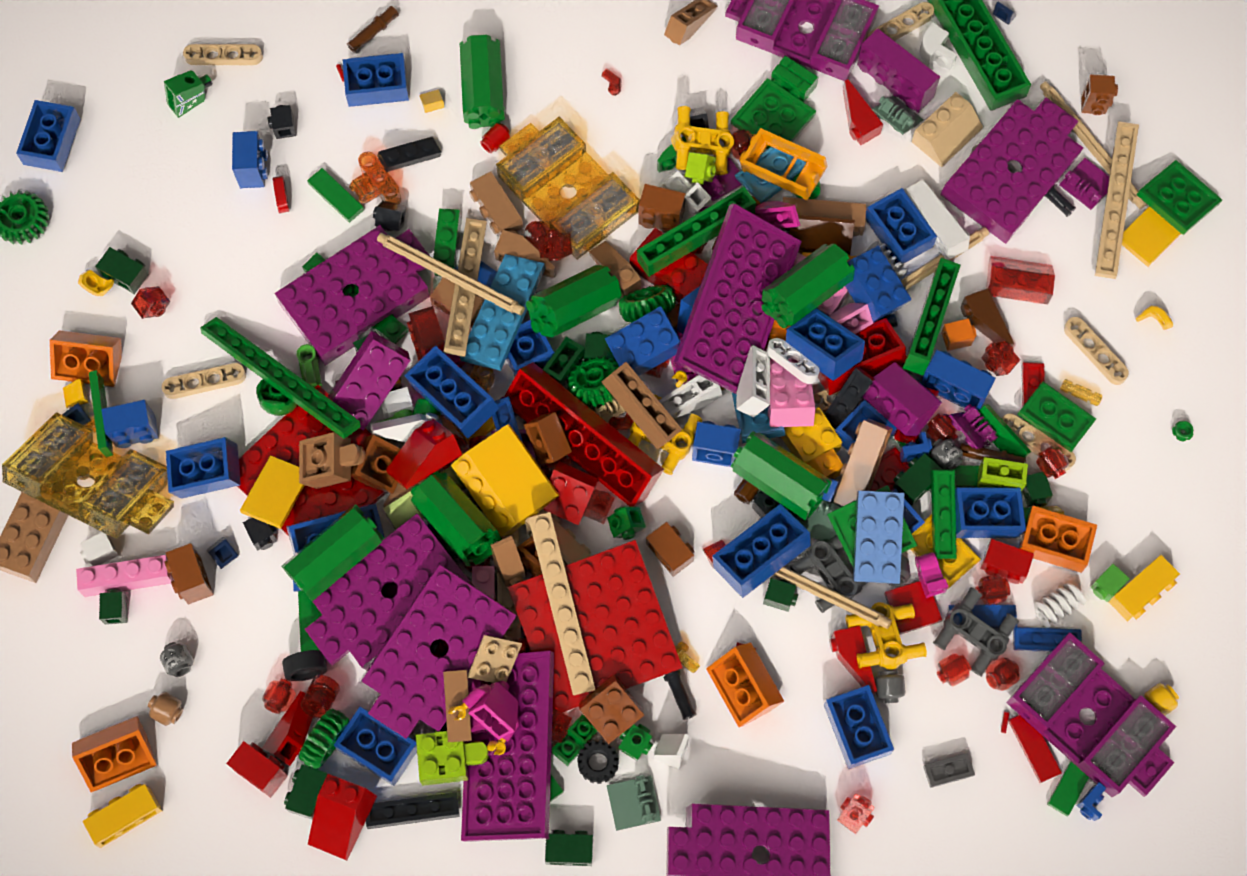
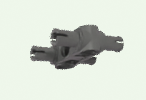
M837 535L830 540L824 539L823 541L816 542L812 548L806 551L804 557L789 566L790 570L802 574L811 567L815 568L830 589L850 599H853L855 595L861 592L862 587L869 583L853 581V575L836 553L837 550L843 547ZM822 550L826 556L818 557L815 551ZM841 586H849L852 592L844 593L841 590ZM821 598L815 601L821 613L834 606V604Z
M970 587L961 603L955 604L952 610L947 612L943 622L944 628L935 641H933V644L945 651L955 634L963 637L980 650L981 654L972 667H970V670L982 677L990 663L997 660L1006 651L1007 644L1009 643L1008 637L1020 621L1007 613L998 629L988 626L972 614V609L983 595ZM956 613H960L962 616V622L959 625H956L953 621V616ZM993 639H996L999 643L996 651H992L990 648V643Z

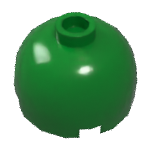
M260 380L256 387V395L264 411L274 416H283L295 410L297 407L296 403L265 380Z

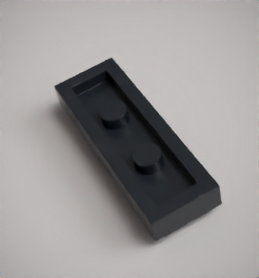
M432 136L381 150L378 152L377 157L385 171L389 172L441 156L442 151Z
M860 367L854 369L824 414L834 429L856 409L875 381V378Z

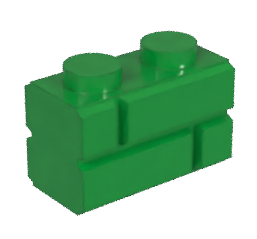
M787 56L783 57L771 74V81L802 102H805L817 87L819 79L817 75Z

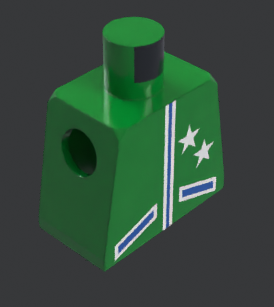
M190 70L164 81L167 105L177 118L204 102V89L213 85L210 77L206 74L199 78L194 71Z

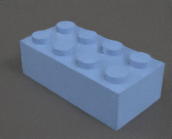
M857 491L853 581L900 584L904 493Z

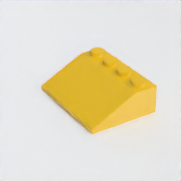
M507 424L468 450L451 464V467L488 520L498 530L501 537L513 534L525 524V520L528 517L540 512L559 496V493L510 424Z

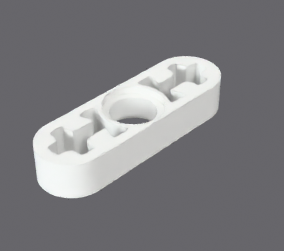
M774 338L769 341L767 348L769 357L803 383L813 384L817 381L820 369L816 364L783 339ZM788 359H795L798 363H792Z

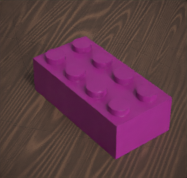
M877 28L861 45L857 63L860 70L868 73L879 85H883L890 90L893 96L904 101L907 107L919 113L934 98L940 76Z
M371 330L327 398L359 420L360 429L364 431L411 361L409 352Z

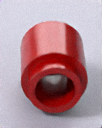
M496 123L482 136L480 144L488 153L496 152L510 139V131L504 124Z

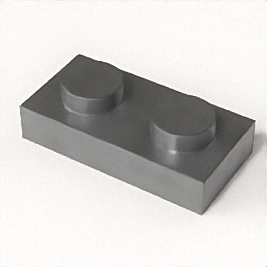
M968 753L923 766L930 788L975 776Z

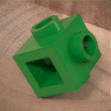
M620 507L614 510V514L607 517L613 538L629 540L634 538L637 532L646 528L640 507Z
M640 723L638 726L633 724L631 728L620 735L619 738L623 741L619 745L618 750L638 761L642 753L647 755L653 746V743L650 742L653 737L649 734L651 730ZM639 738L640 743L635 744L632 739Z

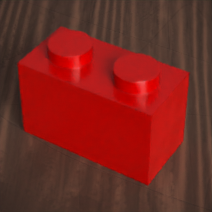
M991 539L987 545L980 569L984 570L988 575L997 574L1004 577L1010 583L1023 584L1027 578L1034 553Z

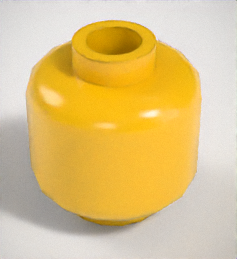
M1158 683L1144 694V698L1164 716L1178 707L1177 700L1179 696L1169 684Z

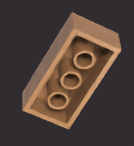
M31 484L29 487L24 486L0 536V571L37 583L74 505L66 495Z

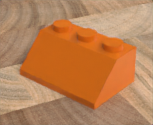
M59 330L50 339L51 379L71 382L81 379L84 383L90 384L89 372L97 370L104 379V386H115L122 359L121 338Z
M1032 505L1025 524L1026 530L1021 535L1018 548L1034 553L1033 559L1082 573L1088 566L1097 524Z
M751 642L734 647L706 668L739 728L769 713L784 702Z
M138 716L72 742V758L90 792L157 766L148 737Z

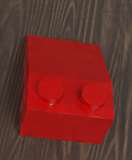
M435 419L424 422L419 428L414 430L386 471L407 490L462 456L454 434Z
M328 774L317 797L307 845L348 861L377 795L367 788Z

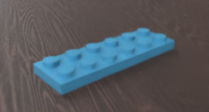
M505 254L490 288L524 306V313L521 316L511 313L485 299L468 336L465 357L459 356L462 362L501 371L527 312L526 302L531 299L545 270V263Z

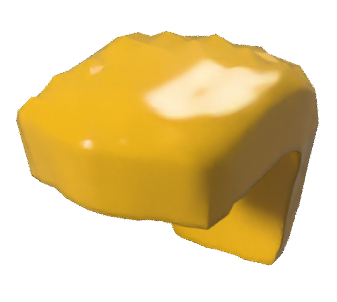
M87 270L79 276L78 284L92 295L104 296L113 287L114 280L103 279L93 271Z
M1149 306L1135 319L1136 322H1139L1148 317H1153L1159 322L1163 330L1173 327L1170 316L1167 315L1164 309L1158 306Z

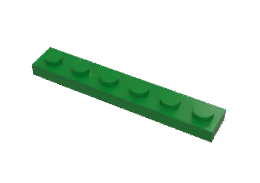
M316 252L302 268L305 272H308L325 261V259ZM349 284L343 289L345 296L355 297L359 293V287L355 284ZM393 315L386 317L372 327L381 336H384L385 339L394 344H397L408 333V328Z

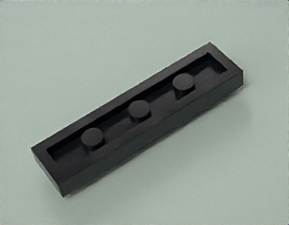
M457 792L374 803L366 818L367 829H376L460 817Z

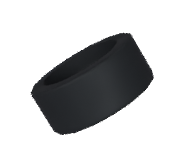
M319 650L298 652L287 656L282 661L284 676L288 681L310 680L320 677L328 671L325 656Z

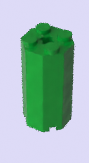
M487 34L471 35L467 37V42L463 44V41L459 43L463 118L470 129L492 127L496 123L501 124L505 120L500 40L496 39L495 42Z
M836 244L822 245L763 289L762 302L764 304L761 306L762 310L766 315H770L776 320L780 327L793 326L853 281L855 268L853 264L848 265L847 260L850 259L848 254Z
M594 265L532 295L531 299L526 302V307L529 311L533 331L536 333L540 332L542 336L553 338L615 307L618 303L616 301L622 296L617 277L615 275L610 276L608 272L611 270L607 266Z
M752 431L746 440L747 444L744 447L740 446L733 456L736 459L731 465L732 471L804 520L811 517L823 501L824 493H828L832 480L760 432Z
M436 471L421 484L412 488L411 494L413 496L411 502L466 567L471 566L470 562H474L475 565L481 564L492 555L491 545L502 539L498 530L447 473Z
M356 504L281 565L286 574L310 601H314L384 540L382 534L376 529L377 526L369 517L366 519L363 516L364 513Z

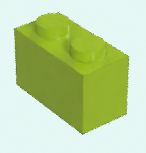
M984 457L979 465L977 487L1021 488L1022 492L1027 481L1028 464Z

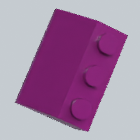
M894 362L873 377L875 381L863 398L904 435L918 436L942 401L897 362Z

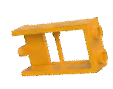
M760 128L757 134L752 136L749 148L740 157L743 172L753 174L799 195L805 200L809 199L828 167L826 157ZM767 145L794 157L784 175H777L756 165ZM797 159L807 162L795 182L787 179V175Z

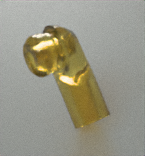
M680 641L675 646L680 662L691 673H695L700 665L686 653L689 650V646L685 642Z

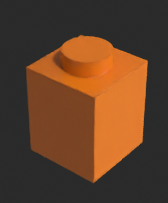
M969 318L944 324L941 334L947 351L972 346L976 337V329L974 325L970 324Z

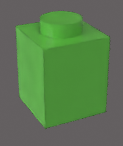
M1112 564L1094 582L1091 588L1099 599L1108 602L1130 578L1115 564Z

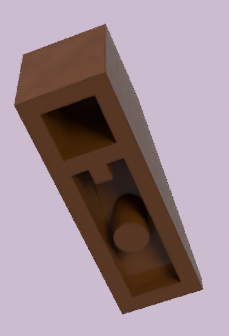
M985 289L965 296L960 307L963 316L967 317V319L969 318L971 325H974L977 330L1006 353L1010 352L1014 345L1013 339L989 290Z

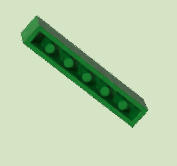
M740 188L637 250V261L648 277L717 237L730 204L735 203L755 214L756 202L746 188Z
M944 258L940 259L934 272L903 369L924 375L931 360L958 276L960 264Z

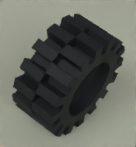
M592 740L591 743H586L583 749H580L577 758L579 772L590 783L594 784V782H597V784H602L601 782H608L610 778L615 776L619 765L618 753H616L614 746L612 747L607 742H603V740L596 742ZM597 753L603 754L607 759L606 767L602 770L592 769L589 765L592 755Z

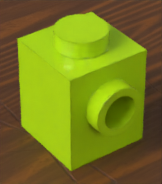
M689 152L685 177L692 179L691 183L694 184L698 182L700 185H704V181L712 182V178L716 173V157Z

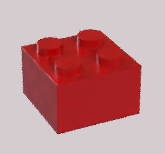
M559 461L549 480L559 493V496L542 510L551 512V514L579 525L599 479Z
M243 741L226 764L271 798L288 776L283 771L285 767L271 755L266 758L267 753L254 742L249 745Z

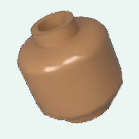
M162 692L159 696L154 695L147 706L150 708L149 716L164 726H168L171 723L175 724L184 710L181 707V700L167 692Z

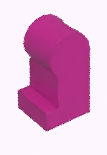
M931 552L915 557V565L925 597L928 598L945 593L948 589L946 579L943 578L935 554Z

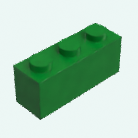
M439 208L433 258L457 269L462 223L460 210Z

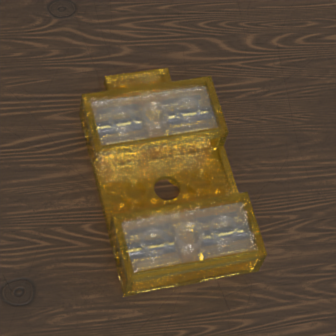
M560 116L540 131L530 123L500 145V150L506 157L496 164L497 176L576 260L638 213L640 199L614 172L608 175L586 152V143ZM564 187H573L576 190V195L571 199H566L561 196L560 192Z
M57 412L2 464L3 483L115 539L129 525L149 535L174 507L173 500L159 494L165 488L168 481L166 465L133 449H130L123 457L114 452L113 456L106 457L98 449V444L93 442L92 429ZM92 478L95 481L89 487H82L77 483L79 479L86 480Z

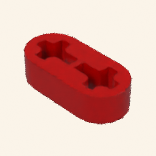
M283 175L272 177L279 214L290 212Z

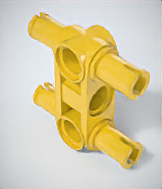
M688 106L678 107V123L671 137V143L677 152L676 169L686 170L689 152L714 155L716 157L715 174H728L727 160L734 145V138L730 130H728L729 113L725 111L717 112L716 129L691 126V108ZM680 135L686 138V142L681 139ZM719 140L723 141L724 147L720 145Z
M654 394L658 401L662 399V397ZM690 414L684 428L670 441L660 447V449L669 453L662 464L664 473L672 475L678 462L690 453L695 439L694 434L696 433L697 422L703 421L698 415ZM633 422L628 440L637 447L642 440L652 444L637 424ZM683 441L687 445L685 447H678L676 443Z
M877 602L872 605L871 609L884 614L885 617L892 620L888 629L882 626L878 627L856 614L846 615L847 628L856 626L870 627L876 648L874 652L857 654L859 668L879 665L880 667L894 670L900 664H905L908 659L927 657L924 642L908 646L902 644L896 625V620L914 618L915 612L912 604L893 607L883 602ZM887 654H894L895 657L888 656Z

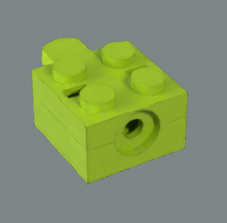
M447 731L416 735L419 781L422 786L468 781L467 766L483 764L488 759L489 752L486 745L481 741L465 743V741L448 742Z

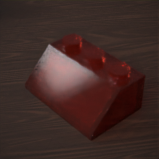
M994 256L989 257L986 289L989 290L991 296L1049 304L1054 291L1055 273L1053 265Z

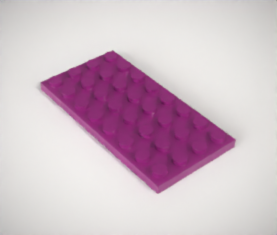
M735 203L730 204L674 363L737 394L750 347L755 346L764 351L774 323V319L770 315H766L761 307L764 304L762 302L763 289L793 268L802 241Z
M542 651L518 653L507 683L509 684L508 692L519 703L517 713L519 727L511 739L504 743L506 746L504 754L494 755L496 749L488 751L489 755L485 763L467 766L469 780L463 781L461 841L549 839L554 652ZM485 730L478 734L471 733L472 741H465V743L481 741L487 747L490 741H498V739L488 730Z

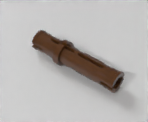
M389 6L382 14L375 16L367 27L346 43L348 48L353 53H356L381 30L384 31L387 25L399 16L398 11L393 6Z
M963 442L960 445L964 457L981 461L986 457L1019 463L1026 462V457L1008 454L1005 450L1000 452L987 448L976 449Z

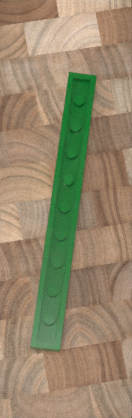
M218 317L200 327L201 334L343 439L360 428L359 420Z

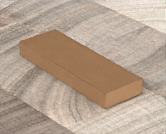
M467 670L445 671L443 676L448 742L472 741L469 708L466 709V716L462 720H454L459 714L458 710L453 714H448V710L452 706H460L463 703L462 700L468 695Z

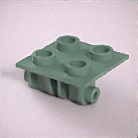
M893 95L891 97L882 96L879 100L880 104L872 109L881 119L889 123L894 130L902 135L924 121V119Z
M823 500L811 517L804 520L797 516V520L810 532V538L819 541L824 539L830 540L837 534L827 514L842 506L833 501Z
M645 775L636 776V779L606 785L616 831L661 821L651 775L646 777Z

